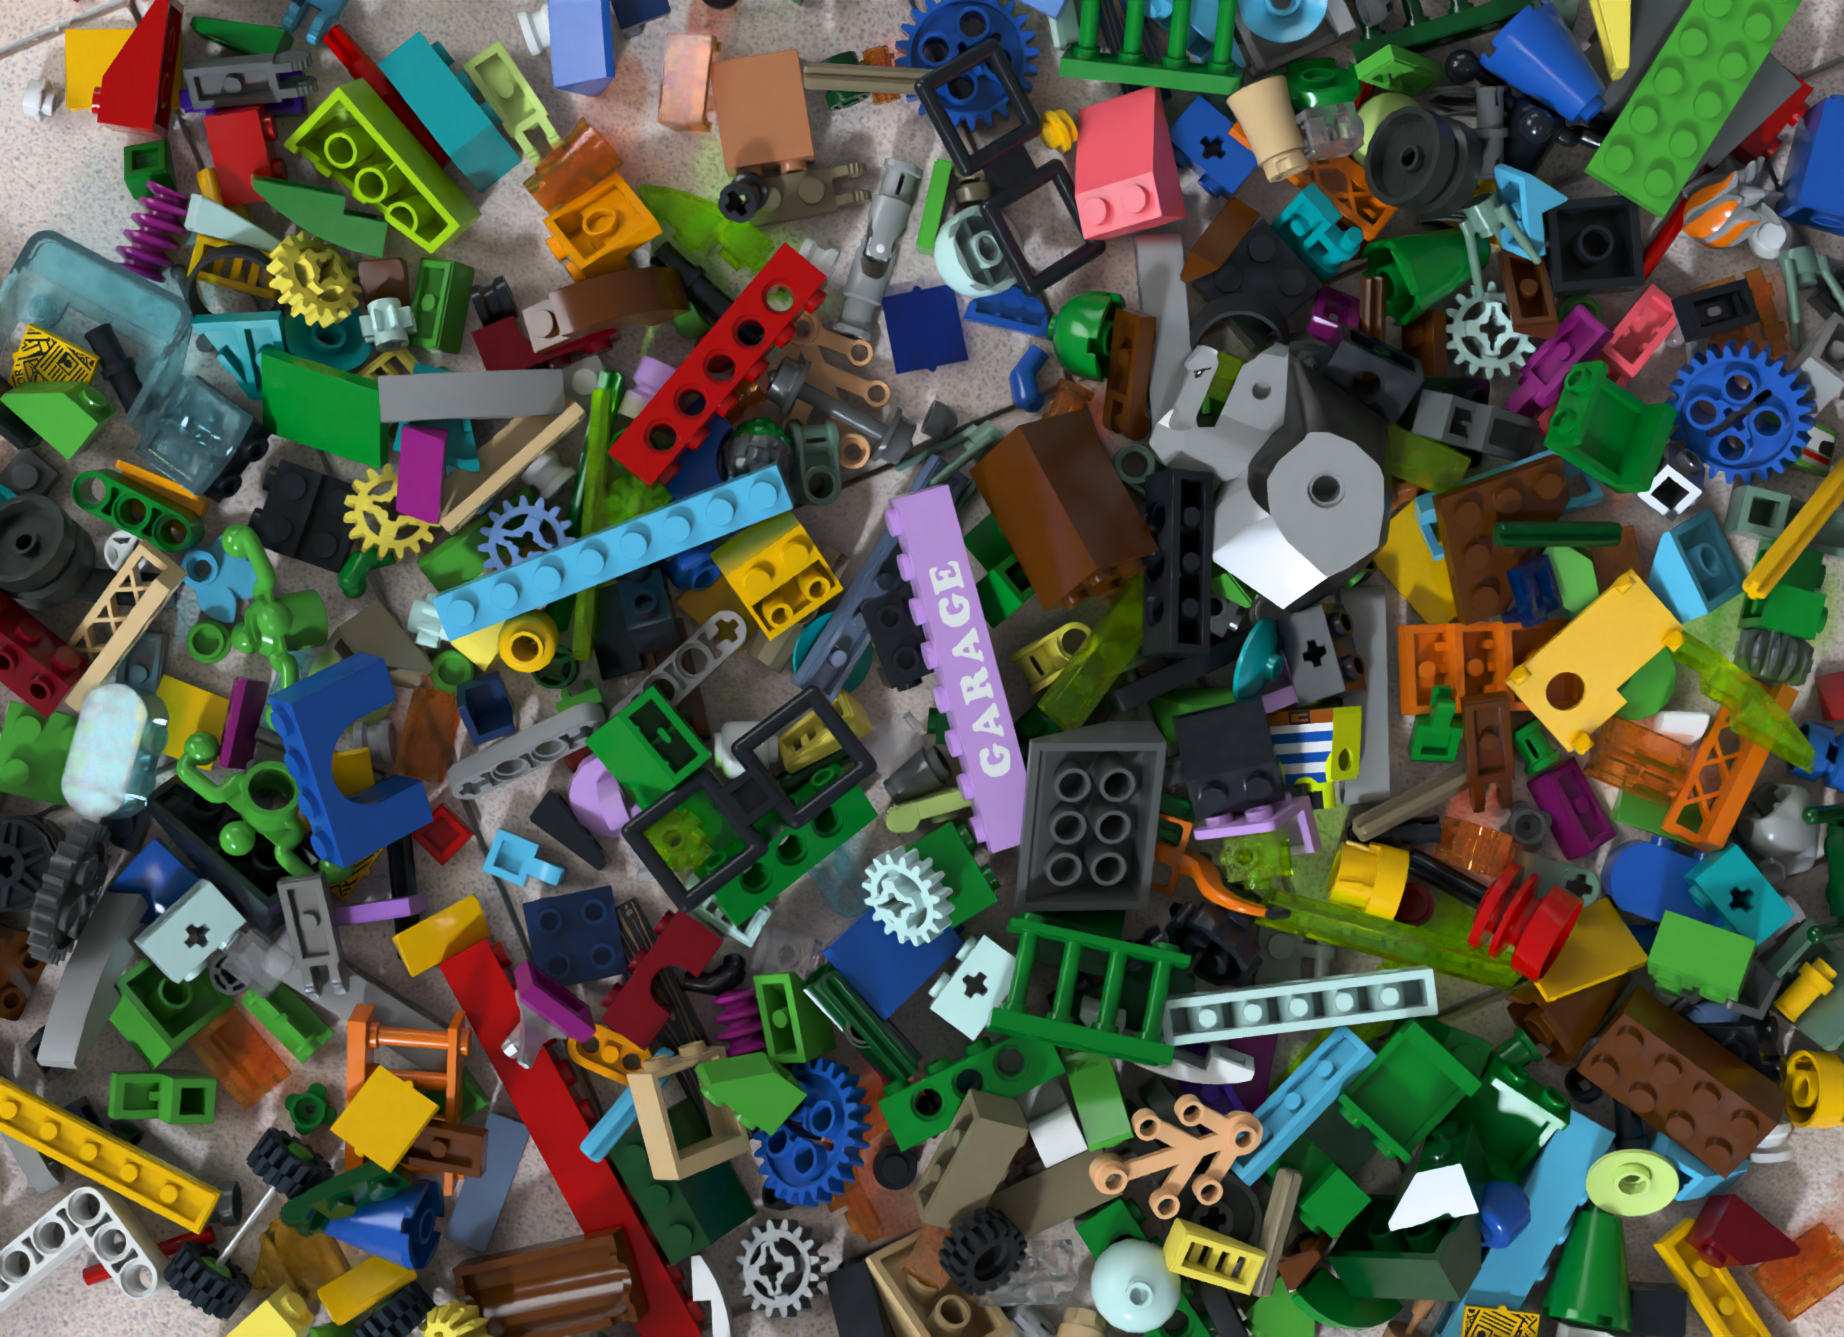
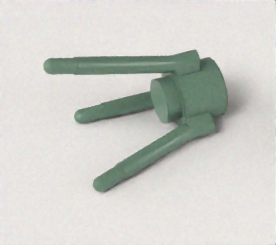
M1491 190L1480 193L1470 198L1462 206L1466 218L1458 224L1465 237L1472 281L1478 299H1483L1485 292L1475 239L1476 232H1478L1480 238L1495 235L1502 248L1500 231L1506 226L1534 264L1541 263L1540 255L1512 218L1506 203L1499 202L1495 191Z
M1813 246L1792 248L1778 256L1786 290L1791 347L1794 351H1798L1801 347L1799 322L1801 318L1798 291L1817 285V276L1822 275L1844 313V292L1830 269L1827 255L1816 257Z
M988 420L979 427L972 423L962 432L895 465V470L898 472L927 460L931 454L937 455L967 440L962 445L965 453L941 470L929 482L931 487L939 485L971 460L976 465L1004 437ZM974 479L971 480L955 502V510H960L978 489Z

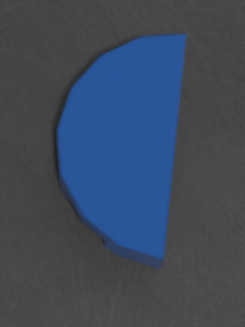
M1012 285L1009 289L995 295L973 299L963 316L965 321L1049 340L1048 326L1050 319L1044 305L1036 296H1026L1018 285Z

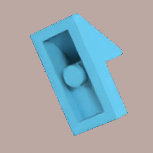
M1502 163L1494 166L1496 193L1499 202L1506 203L1512 218L1532 243L1540 257L1545 255V226L1542 213L1566 202L1568 197L1529 173ZM1505 226L1500 231L1502 249L1531 260Z

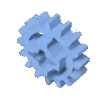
M523 495L520 496L519 507L515 508L509 500H505L502 502L504 514L500 515L494 511L489 512L488 515L494 522L492 528H480L479 532L488 536L489 540L488 543L479 545L478 551L489 552L491 558L482 564L484 569L496 567L499 570L507 567V565L500 556L498 544L507 547L513 558L511 565L544 552L529 551L527 557L522 556L523 548L518 546L516 542L510 541L509 537L517 539L519 537L527 538L529 532L534 533L533 541L547 550L574 541L577 538L566 536L565 531L574 525L571 520L560 522L557 519L561 514V507L555 506L548 512L545 510V498L539 497L535 506H530L528 496ZM528 514L524 525L513 531L504 528L511 519L519 515ZM545 520L555 530L558 545L549 543L543 531Z

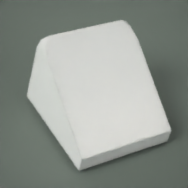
M1659 711L1656 715H1653L1654 745L1697 746L1707 728L1710 714H1707V712Z

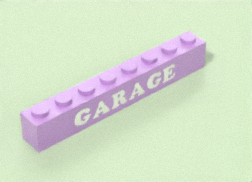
M939 484L889 498L890 509L885 510V520L890 535L892 537L898 536L902 554L897 555L898 568L904 581L910 580L914 598L909 599L910 612L915 625L922 624L926 642L921 643L922 656L927 669L934 668L938 686L933 687L934 700L940 714L946 712L950 730L945 731L946 744L951 756H958L962 773L956 776L958 788L963 800H970L974 817L968 819L971 835L976 844L981 843L982 847L991 853L1020 845L1027 773L949 484Z

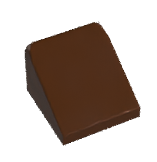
M401 257L358 261V272L366 310H368L367 305L372 301L389 297L398 298L402 307L411 306L407 261Z

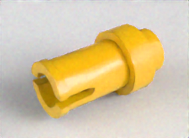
M1819 957L1812 965L1806 961L1797 971L1800 973L1798 978L1772 1003L1793 1023L1797 1021V1018L1821 993L1826 996L1834 987L1831 981L1838 973Z

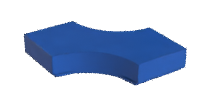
M700 396L683 413L690 416L698 415L704 410L706 401ZM719 414L707 427L711 434L705 443L695 453L688 449L678 461L682 469L673 481L665 487L666 491L675 500L723 483L719 474V456L723 445L734 430Z

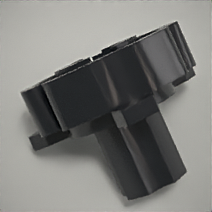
M1236 883L1234 889L1242 892L1241 898H1253L1257 904L1264 905L1260 895L1253 892L1247 885ZM1186 901L1184 904L1173 902L1169 908L1171 920L1165 928L1169 937L1168 943L1181 947V954L1192 956L1191 962L1199 951L1203 954L1193 969L1194 975L1216 986L1230 985L1241 988L1246 983H1249L1263 962L1262 958L1258 955L1261 951V946L1252 933L1248 931L1258 916L1240 913L1218 904L1214 907L1208 903L1201 902L1197 908L1194 903Z

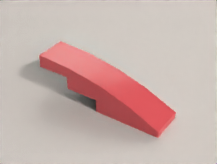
M1653 283L1645 289L1610 329L1615 335L1592 360H1602L1607 363L1609 369L1606 377L1622 388L1629 380L1634 378L1677 324L1674 316L1675 311L1671 303L1672 299ZM1560 397L1554 403L1552 402V405L1547 409H1543L1535 419L1540 421L1537 434L1544 440L1550 427V419L1556 411Z

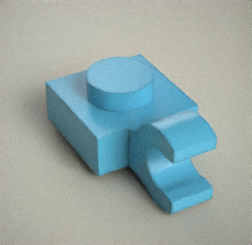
M498 828L482 871L522 887L527 886L530 875L558 886V884L562 885L568 868L539 858L538 855L542 844L503 828Z

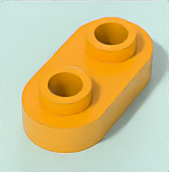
M594 1021L596 1032L592 1036L599 1040L598 1050L589 1051L585 1048L584 1043L570 1037L568 1038V1053L576 1064L629 1086L626 1074L642 1069V1061L654 1056L650 1047L643 1051L613 1028ZM630 1053L636 1054L641 1061L640 1067L636 1069L627 1067L625 1056Z

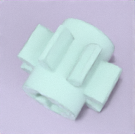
M389 297L372 301L367 305L369 315L359 316L362 336L365 338L366 344L374 342L376 350L380 352H392L407 347L409 345L408 334L417 333L411 306L402 307L398 298Z
M428 592L426 601L415 599L409 614L407 630L418 634L416 638L417 644L440 649L442 640H449L432 601V598L437 594Z

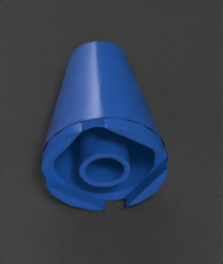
M1539 0L1541 7L1537 10L1529 4L1495 36L1491 43L1497 48L1490 58L1483 53L1480 58V64L1493 75L1572 123L1577 122L1581 118L1587 123L1606 105V101L1602 97L1607 89L1551 0Z
M428 1179L411 1180L412 1185L397 1191L393 1197L387 1200L374 1201L360 1207L350 1217L330 1220L327 1228L322 1233L408 1270H423L434 1257L441 1237V1232L434 1231L436 1216L444 1217L445 1205L442 1188L438 1182Z

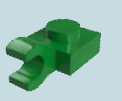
M1433 685L1430 695L1429 715L1415 716L1407 749L1410 761L1455 762L1463 728L1460 717H1453L1456 702L1455 700H1450L1452 686Z

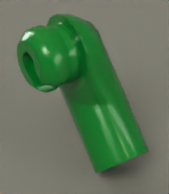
M374 547L365 553L361 550L353 552L338 574V586L343 590L344 595L351 599L361 597L366 592L365 579L371 570L396 564L393 552H387L382 561L377 560L378 549Z

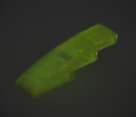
M1683 630L1681 633L1688 641L1675 652L1670 649L1671 656L1674 660L1701 674L1699 676V684L1702 695L1731 710L1729 713L1730 730L1812 774L1816 768V751L1790 716L1754 679L1720 652Z

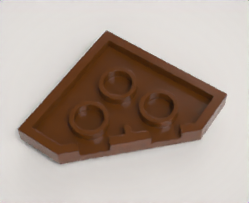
M1551 454L1432 496L1458 622L1467 626L1508 610L1543 547L1496 546L1492 540L1493 525L1496 522H1553L1559 520L1570 500L1561 456Z

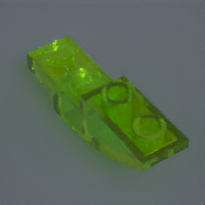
M642 184L636 190L644 201L643 204L655 217L658 224L660 225L663 220L669 223L677 231L672 238L691 255L698 250L707 257L719 245L722 249L717 254L732 269L737 272L743 266L752 276L756 277L768 262L765 258L775 248L773 241L749 222L737 223L726 219L721 214L718 204L710 200L663 186ZM778 291L773 293L768 298V301L770 302L776 296L784 304L791 296L786 292Z

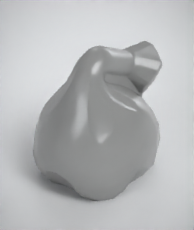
M1779 781L1767 782L1753 791L1735 822L1737 833L1745 847L1760 855L1757 869L1772 887L1783 883L1786 876L1804 872L1813 867L1817 857L1820 824L1808 825L1802 819V812L1805 808L1817 806L1810 791L1801 785L1786 784Z

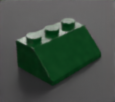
M692 1095L667 1108L677 1151L713 1136ZM640 1124L627 1130L608 1152L672 1266L713 1244L758 1212L730 1160L681 1180H656L653 1177Z
M1367 1194L1371 1201L1346 1226L1327 1255L1328 1260L1350 1297L1461 1302L1481 1270V1206L1477 1213L1391 1231L1388 1221L1396 1195Z

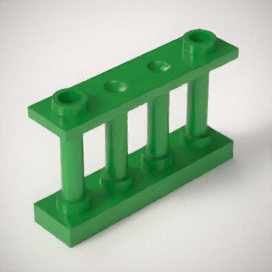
M1082 0L1079 43L1075 44L1073 49H1067L1061 57L1059 76L1232 95L1243 88L1245 68L1235 67V62L1231 61L1237 0H1219L1213 59H1209L1208 64L1190 62V57L1186 56L1192 0H1173L1168 54H1164L1163 59L1145 57V52L1141 51L1146 0L1127 1L1123 49L1118 50V54L1100 52L1101 47L1096 45L1100 0Z
M1020 913L1019 918H1010L1005 932L1020 935L1008 999L1007 1002H1002L1001 1008L993 1007L988 1015L986 1031L1165 1069L1172 1064L1175 1046L1163 1044L1164 1037L1160 1035L1172 969L1183 971L1190 965L1192 956L1181 954V947L1170 943L1154 942L1153 947L1047 925V918L1037 914ZM1038 940L1065 945L1052 1012H1047L1046 1018L1029 1015V1008L1025 1006ZM1083 949L1110 955L1097 1022H1092L1091 1028L1073 1024L1074 1017L1070 1016ZM1127 959L1154 965L1142 1032H1137L1136 1038L1118 1034L1119 1027L1115 1026Z

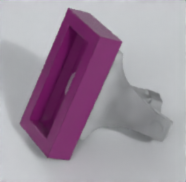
M1323 284L1314 298L1308 328L1301 332L1290 333L1289 349L1299 350L1298 355L1294 357L1312 368L1314 366L1313 363L1320 357L1341 321L1357 329L1360 299ZM1277 335L1268 336L1266 339L1268 348L1273 346L1275 342L1280 343Z
M525 959L514 970L517 987L514 994L517 1005L520 1008V1022L501 1045L503 1052L508 1057L514 1059L518 1056L517 1063L525 1069L533 1067L540 1049L548 1040L553 1038L565 1040L567 1037L584 1043L596 1032L588 1004L528 959Z

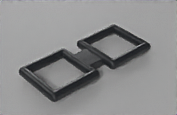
M986 39L915 81L914 90L959 174L963 177H970L983 170L995 194L980 203L979 211L1026 296L1034 297L1105 252L1106 243L1104 240H1087L1083 237L1075 199V184L1063 162L1059 159H1051L1036 168L1024 144L1042 133L1043 124L997 39ZM988 60L1022 125L970 155L935 90ZM1052 180L1085 244L1034 275L1000 211Z
M808 686L733 742L731 752L745 769V772L725 787H723L709 768L700 767L622 826L621 834L681 912H691L767 854L768 844L753 824L773 809H776L791 829H800L876 771L877 762L817 686ZM811 707L855 765L797 808L753 750ZM703 789L746 847L687 891L644 835V832Z

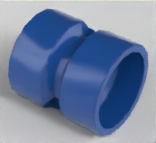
M1811 720L1804 721L1796 732L1789 749L1786 763L1787 773L1810 782H1816L1819 778H1822L1825 787L1844 793V732L1836 736L1832 727Z

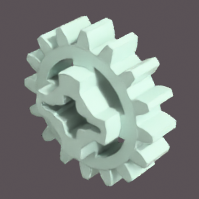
M1495 282L1486 284L1483 299L1476 297L1474 285H1471L1468 288L1469 299L1459 293L1452 299L1458 309L1447 308L1444 310L1446 319L1451 321L1450 325H1446V336H1449L1450 339L1446 343L1447 352L1453 350L1456 354L1451 362L1452 367L1465 363L1467 365L1465 376L1471 377L1477 370H1481L1482 378L1488 381L1492 379L1494 370H1497L1501 378L1509 376V364L1517 369L1522 368L1526 363L1520 354L1530 355L1536 350L1535 346L1527 342L1528 338L1534 336L1513 332L1511 321L1502 312V307L1509 311L1505 290L1503 289L1500 293L1496 292ZM1480 303L1477 318L1462 321L1467 310ZM1490 322V329L1498 331V335L1488 341L1486 333H1480V328ZM1462 341H1467L1476 350V356L1466 349ZM1516 341L1512 351L1506 357L1498 360L1500 346L1504 343Z
M898 846L892 851L887 850L873 859L874 863L865 869L870 878L862 882V887L871 892V896L864 901L865 904L874 906L876 910L872 916L873 920L879 921L882 919L886 923L884 933L888 935L896 931L899 943L903 944L911 939L914 946H919L925 941L929 943L944 933L943 930L952 923L947 915L955 910V906L951 902L946 901V897L952 894L953 890L942 885L941 880L945 876L943 871L935 873L931 869L933 859L928 857L921 861L919 860L918 849L913 848L906 853L903 846Z

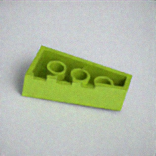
M363 77L338 86L283 144L294 154L301 153L315 164L313 168L327 178H335L352 191L351 196L362 204L366 205L369 203L383 213L388 223L431 254L454 243L482 216V213Z

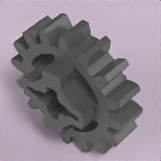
M781 1219L767 1220L766 1226H754L752 1228L755 1239H742L741 1244L747 1252L746 1255L735 1256V1261L743 1265V1271L735 1275V1280L745 1281L746 1287L741 1291L740 1295L742 1298L754 1297L751 1306L752 1310H765L766 1317L769 1318L780 1316L782 1318L797 1317V1311H810L812 1309L809 1298H822L823 1293L817 1285L819 1281H829V1275L821 1272V1265L829 1262V1257L819 1256L817 1250L824 1244L822 1239H809L812 1234V1227H798V1220L784 1219L783 1222Z

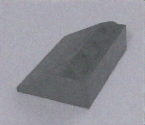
M1108 721L1030 739L1014 900L1015 911L1148 910L1167 741L1153 721Z

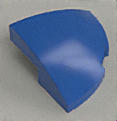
M158 837L154 838L140 852L106 892L142 894L149 907L139 923L150 925L201 878L207 879L196 868H190Z

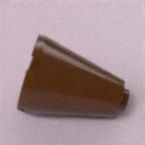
M1627 972L1548 1003L1534 982L1531 981L1506 996L1507 1001H1512L1506 1008L1516 1027H1521L1535 1046L1541 1042L1551 1051L1545 1056L1548 1060L1561 1067L1568 1066L1576 1059L1632 981L1630 972Z

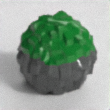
M766 416L762 418L753 417L750 420L743 421L736 430L732 431L729 440L723 447L724 465L728 469V475L733 478L738 477V472L748 473L777 461L785 478L791 472L795 460L790 438L785 435L783 428L778 423L772 422Z

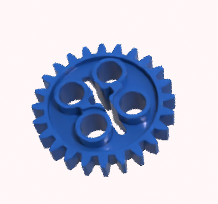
M924 0L927 10L925 13L915 8L911 10V17L916 23L915 26L902 23L901 32L909 40L896 41L895 49L906 54V56L894 60L895 67L936 69L959 56V52H966L986 39L999 35L1001 38L999 43L1025 92H1032L1033 85L1024 77L1037 76L1039 68L1027 63V61L1038 58L1039 49L1027 47L1026 45L1035 39L1036 32L1035 30H1021L1027 23L1028 16L1023 14L1013 18L1012 14L1016 3L1013 0L1003 7L998 5L999 0H941L938 4L934 0ZM975 18L984 24L985 30L979 36L969 37L961 31L960 26L965 20ZM935 43L943 45L948 51L947 57L940 62L929 61L923 54L928 45ZM986 61L936 90L956 130L960 121H966L970 133H974L976 120L980 119L983 120L988 129H991L993 126L992 115L995 113L1005 121L1009 119L1007 105L1011 104L996 74L987 69ZM957 80H964L972 85L974 91L968 98L957 99L950 94L949 86ZM906 95L908 103L919 99L917 95ZM922 103L918 109L920 116L927 114Z
M1730 339L1725 344L1723 352L1716 343H1713L1706 350V356L1698 351L1691 357V365L1684 363L1677 371L1681 379L1675 378L1668 387L1676 395L1669 396L1665 402L1678 410L1673 424L1678 426V429L1671 435L1670 440H1684L1686 445L1683 448L1693 451L1703 464L1706 463L1710 466L1708 478L1713 479L1719 471H1724L1727 484H1731L1737 474H1741L1745 485H1750L1757 472L1759 477L1766 482L1773 475V469L1783 474L1789 467L1788 460L1796 462L1802 454L1799 447H1806L1812 438L1805 431L1813 428L1816 424V419L1804 414L1814 409L1816 401L1802 398L1812 386L1810 383H1796L1795 379L1802 371L1800 367L1790 371L1784 368L1788 355L1784 354L1776 361L1771 359L1772 346L1769 344L1759 354L1755 353L1754 342L1750 339L1741 351L1738 350L1734 339ZM1734 375L1747 377L1751 381L1753 389L1746 390L1738 386ZM1768 389L1772 392L1771 396L1756 403L1747 415L1745 413L1740 414L1715 435L1708 433V429L1722 423L1732 411L1736 412L1745 407L1764 390ZM1699 400L1711 402L1715 406L1717 414H1708L1703 411ZM1763 411L1776 413L1781 420V425H1773L1767 422L1763 416ZM1733 435L1740 438L1745 445V449H1736L1731 446L1727 436Z
M814 1058L805 1063H793L792 1073L800 1082L807 1096L772 1136L764 1130L753 1135V1139L761 1141L762 1145L756 1150L754 1157L764 1159V1162L758 1169V1173L768 1175L765 1187L776 1189L775 1197L786 1199V1202L789 1204L818 1207L819 1202L832 1203V1194H844L843 1181L855 1182L856 1179L852 1167L854 1165L864 1166L863 1159L858 1155L860 1149L870 1148V1144L862 1138L863 1133L871 1130L873 1125L865 1123L863 1117L872 1109L871 1106L860 1103L865 1097L867 1090L856 1087L859 1076L849 1074L848 1066L837 1064V1061L824 1058ZM791 1120L802 1122V1127L796 1125ZM822 1137L827 1138L828 1140L833 1142L834 1145L830 1142L821 1141Z

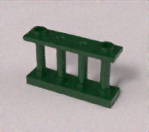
M1353 0L1363 33L1359 38L1360 42L1352 44L1356 64L1360 63L1388 44L1420 54L1503 29L1527 5L1530 4L1534 8L1533 0H1492V2L1475 7L1474 3L1468 2V0H1449L1451 8L1447 11L1448 15L1430 20L1429 16H1424L1420 0H1401L1407 22L1403 24V29L1390 33L1380 29L1379 24L1367 27L1359 15L1355 0Z

